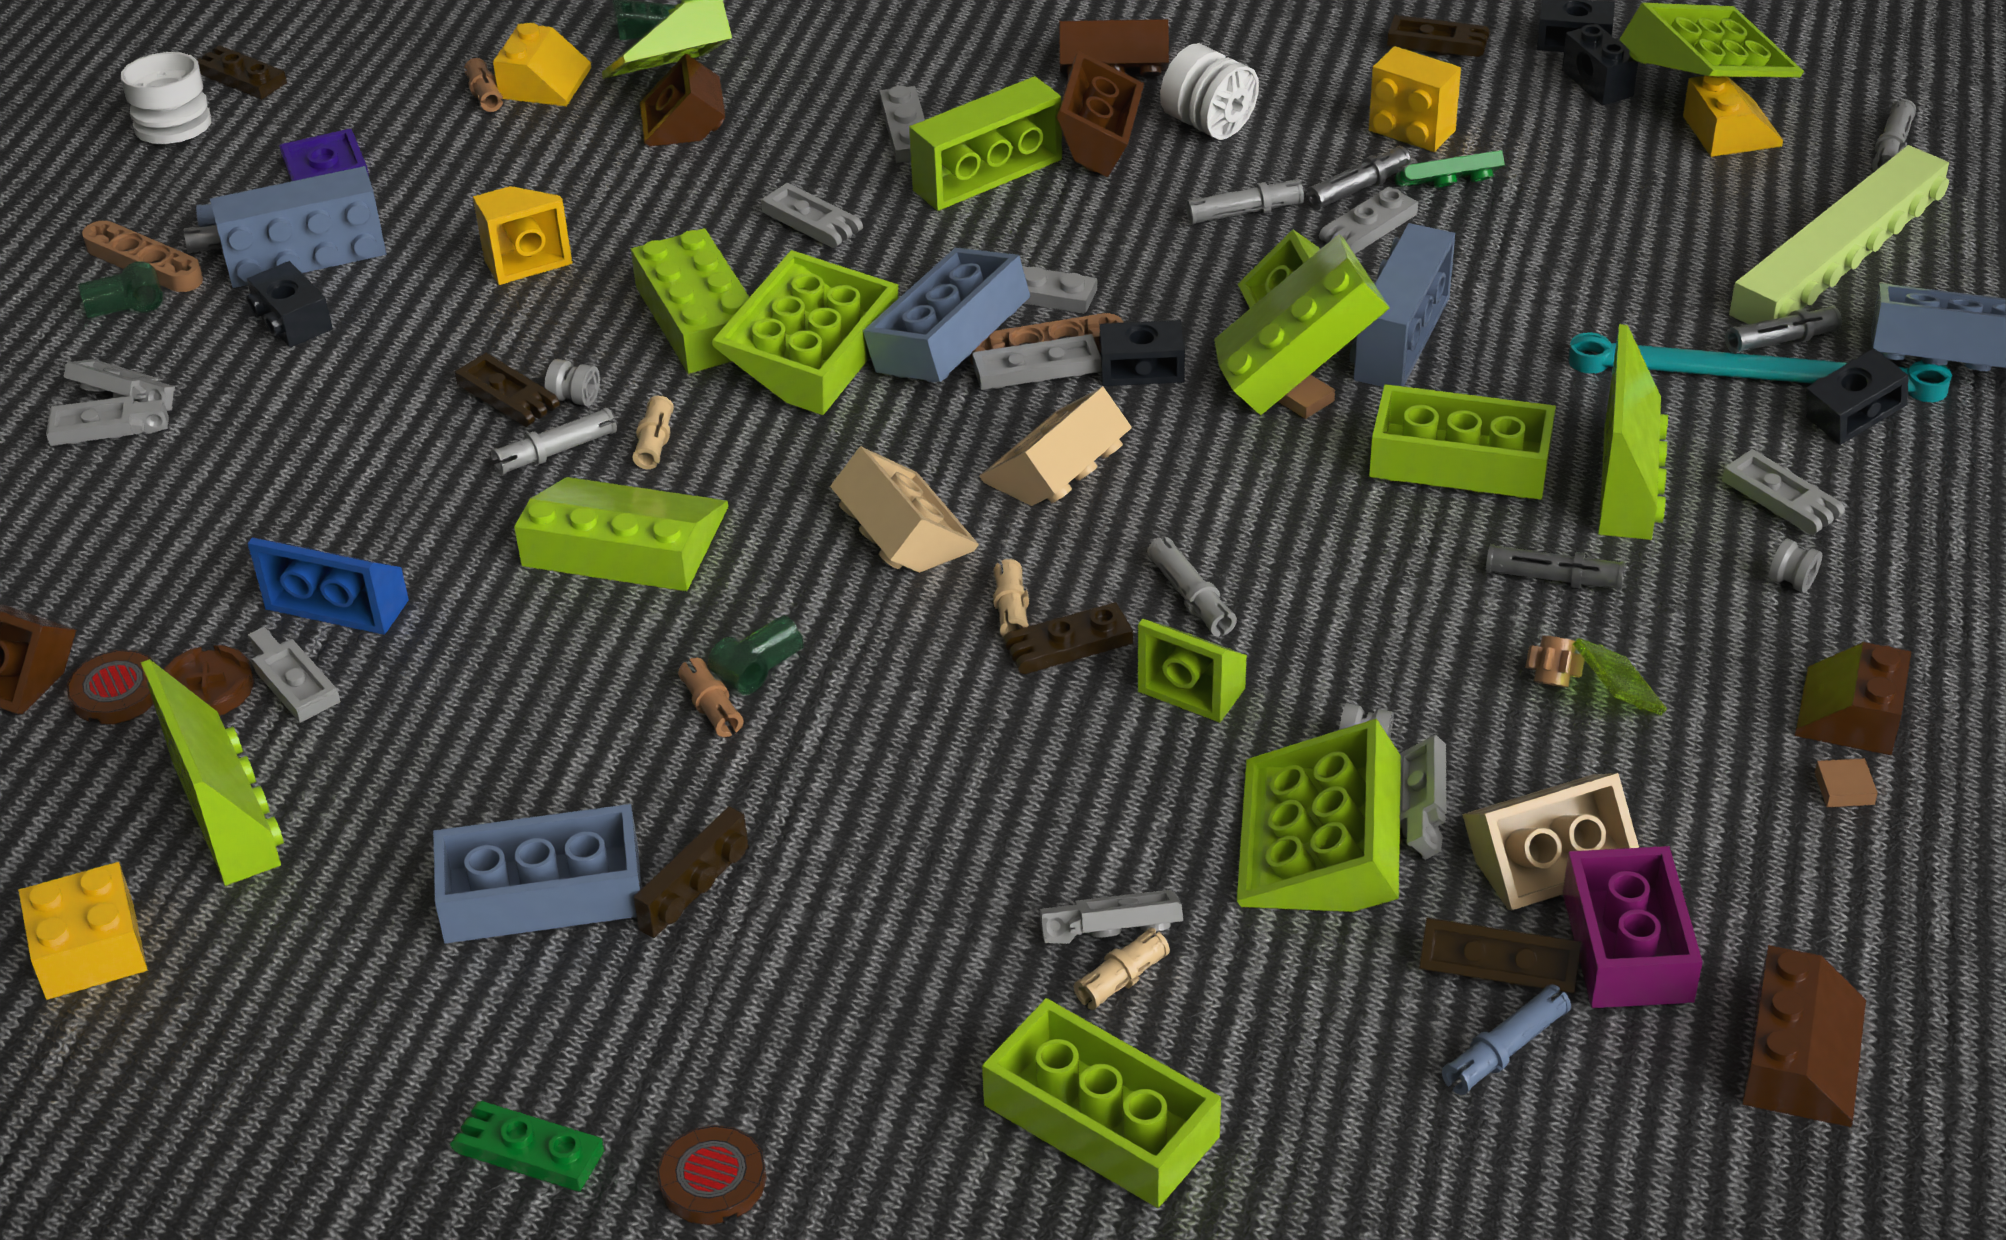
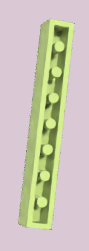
M1907 145L1737 280L1734 284L1729 315L1747 324H1754L1765 320L1787 317L1792 311L1803 309L1806 305H1812L1823 291L1828 287H1834L1845 273L1850 269H1856L1867 255L1872 251H1878L1889 237L1900 233L1905 224L1914 217H1919L1927 206L1944 196L1949 185V180L1946 178L1949 162Z

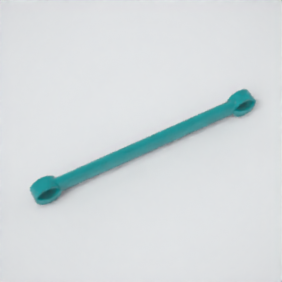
M1597 333L1578 334L1570 342L1569 364L1573 369L1583 373L1602 372L1608 366L1613 367L1616 343H1611L1605 336ZM1637 345L1648 370L1813 384L1817 379L1824 378L1847 364V362ZM1582 351L1596 352L1598 354L1589 355L1582 353ZM1918 361L1912 364L1910 368L1899 367L1908 374V394L1912 398L1923 402H1938L1947 396L1952 374L1945 365H1934ZM1919 379L1932 380L1937 383H1927Z

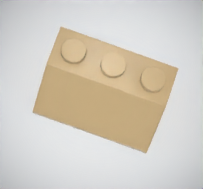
M1102 386L1055 411L979 477L983 483L1030 506L1045 499H1048L1052 504L1072 490L1068 484L1071 480L1075 478L1076 481H1079L1098 467L1094 460L1099 456L1104 459L1123 445L1120 438L1132 427Z
M862 446L858 448L830 486L841 499L839 503L840 508L849 516L859 521L861 524L859 531L881 548L879 552L880 557L896 569L905 566L920 573L974 552L979 545L917 472Z
M1618 773L1589 775L1462 814L1475 862L1508 910H1515L1563 895L1569 851L1639 848Z

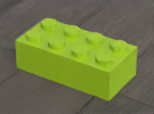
M1034 76L909 126L913 191L934 209L940 211L1062 160V129L1057 119L1061 95Z
M705 228L690 230L682 235L660 241H650L645 245L631 248L636 288L687 373L690 374L732 362L713 347L712 340L749 299V295Z
M1384 384L1372 435L1369 477L1542 500L1556 406Z
M1047 998L982 1065L984 1106L1156 1208H1159L1220 1137L1221 1096Z

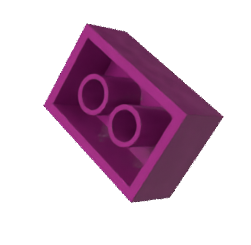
M1670 846L1569 851L1563 896L1574 940L1581 941L1579 961L1591 1008L1694 1003L1703 961Z

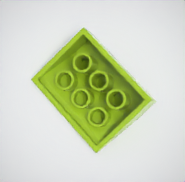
M681 0V3L675 5V8L668 10L669 15L661 20L601 72L603 79L675 63L685 53L692 58L705 56L732 38L723 0Z
M1641 3L1619 39L1630 50L1629 55L1640 63H1649L1705 76L1800 78L1804 73L1794 61L1734 6Z
M1338 234L1214 339L1219 367L1232 390L1258 414L1262 415L1390 309V307L1345 239Z
M791 250L714 337L712 345L786 403L824 415L871 357L863 330L898 300V284Z
M1619 324L1604 427L1598 535L1652 540L1654 523H1663L1666 497L1658 496V494L1664 495L1666 469L1659 467H1665L1667 441L1660 440H1666L1668 415L1661 414V395L1629 326Z
M566 477L530 498L514 528L521 565L530 568L687 592L728 509V501Z
M149 659L141 662L173 766L224 885L227 886L281 866L276 846L284 844V840L275 817L266 819L264 816L270 813V809L261 786L252 788L250 785L256 783V778L248 757L238 758L237 754L243 753L235 728L232 726L225 729L215 709Z
M1377 718L1246 759L1237 902L1241 907L1354 912L1399 899L1401 755Z

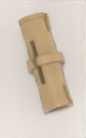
M664 396L650 398V402L647 403L645 417L639 422L636 430L638 442L633 453V461L638 467L643 469L657 467V463L659 464L662 447L668 442L671 432L668 424L674 406L671 400Z
M1013 559L1002 560L1003 574L999 563L994 567L997 588L993 595L995 609L999 611L1000 634L1002 637L1010 631L1019 629V626L1021 628L1029 626L1026 616L1029 595L1028 591H1024L1022 566Z
M1148 928L1136 940L1121 950L1113 949L1105 956V962L1074 983V991L1077 998L1083 1005L1088 1003V1009L1095 1010L1107 998L1124 986L1126 988L1132 987L1139 981L1140 977L1138 976L1143 971L1169 954L1170 948L1167 940L1160 932L1156 934V929Z

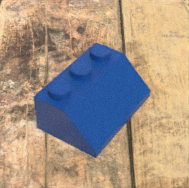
M251 538L248 542L266 610L385 635L409 601L401 567L258 538Z

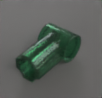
M142 261L127 265L123 269L122 274L78 284L88 318L129 308L142 313L150 312L157 309L163 301V292L155 268L149 263Z
M783 615L741 641L734 637H727L719 641L711 650L708 657V666L712 672L743 695H749L762 686L767 678L769 669L804 648L803 636L799 633L794 621Z

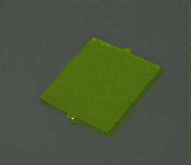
M1581 638L1574 642L1575 648L1613 697L1633 704L1640 710L1643 708L1661 716L1667 710L1666 706L1626 656L1606 649L1601 644L1596 645Z

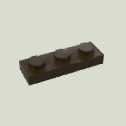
M730 806L727 807L633 897L638 927L641 932L655 938L669 924L675 923L680 918L683 910L701 893L707 892L715 879L725 869L742 858L748 848L744 813Z
M1427 917L1419 969L1545 988L1547 985L1553 984L1560 987L1559 991L1574 993L1581 941Z

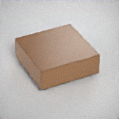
M1310 374L1278 402L1307 419L1335 401V389Z
M1865 758L1817 761L1815 776L1826 807L1875 805L1878 792Z

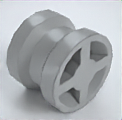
M1788 538L1785 539L1772 560L1769 579L1777 583L1787 581L1792 583L1795 590L1802 593L1807 592L1819 571L1822 552L1813 548L1807 551L1799 548L1797 542Z

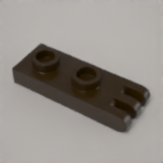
M1394 15L1388 32L1387 46H1396L1409 51L1415 49L1433 51L1439 55L1457 54L1480 57L1484 54L1490 30L1482 25Z
M221 45L215 47L212 52L204 54L202 59H196L202 76L261 100L287 83L283 70Z
M488 353L482 354L455 371L457 385L525 427L533 424L535 418L540 419L547 415V409L553 411L560 406V402L555 394Z
M1114 602L1010 631L1004 635L1003 643L1009 650L1013 661L1016 662L1015 664L1019 672L1028 674L1133 644V629L1118 604Z

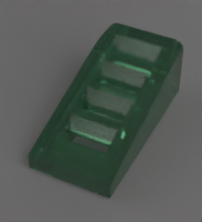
M612 0L615 23L620 40L643 37L655 25L669 15L668 10L675 8V5L631 0Z

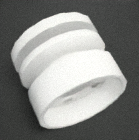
M1200 43L1191 44L1177 54L1163 77L1160 90L1161 106L1165 113L1189 125H1193L1194 128L1218 140L1227 139L1237 133L1249 119L1256 104L1259 81L1255 70L1229 57L1226 58L1225 55Z
M181 52L151 54L136 59L126 65L121 71V81L125 97L131 104L130 116L133 120L135 135L140 140L152 144L182 142L198 136L210 126L211 114L207 107V97L202 92L203 81L199 64L192 55Z

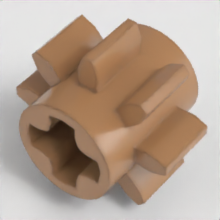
M1542 635L1540 647L1529 646L1525 668L1536 670L1534 682L1568 688L1570 677L1580 678L1582 676L1585 655L1575 653L1577 642L1570 639Z

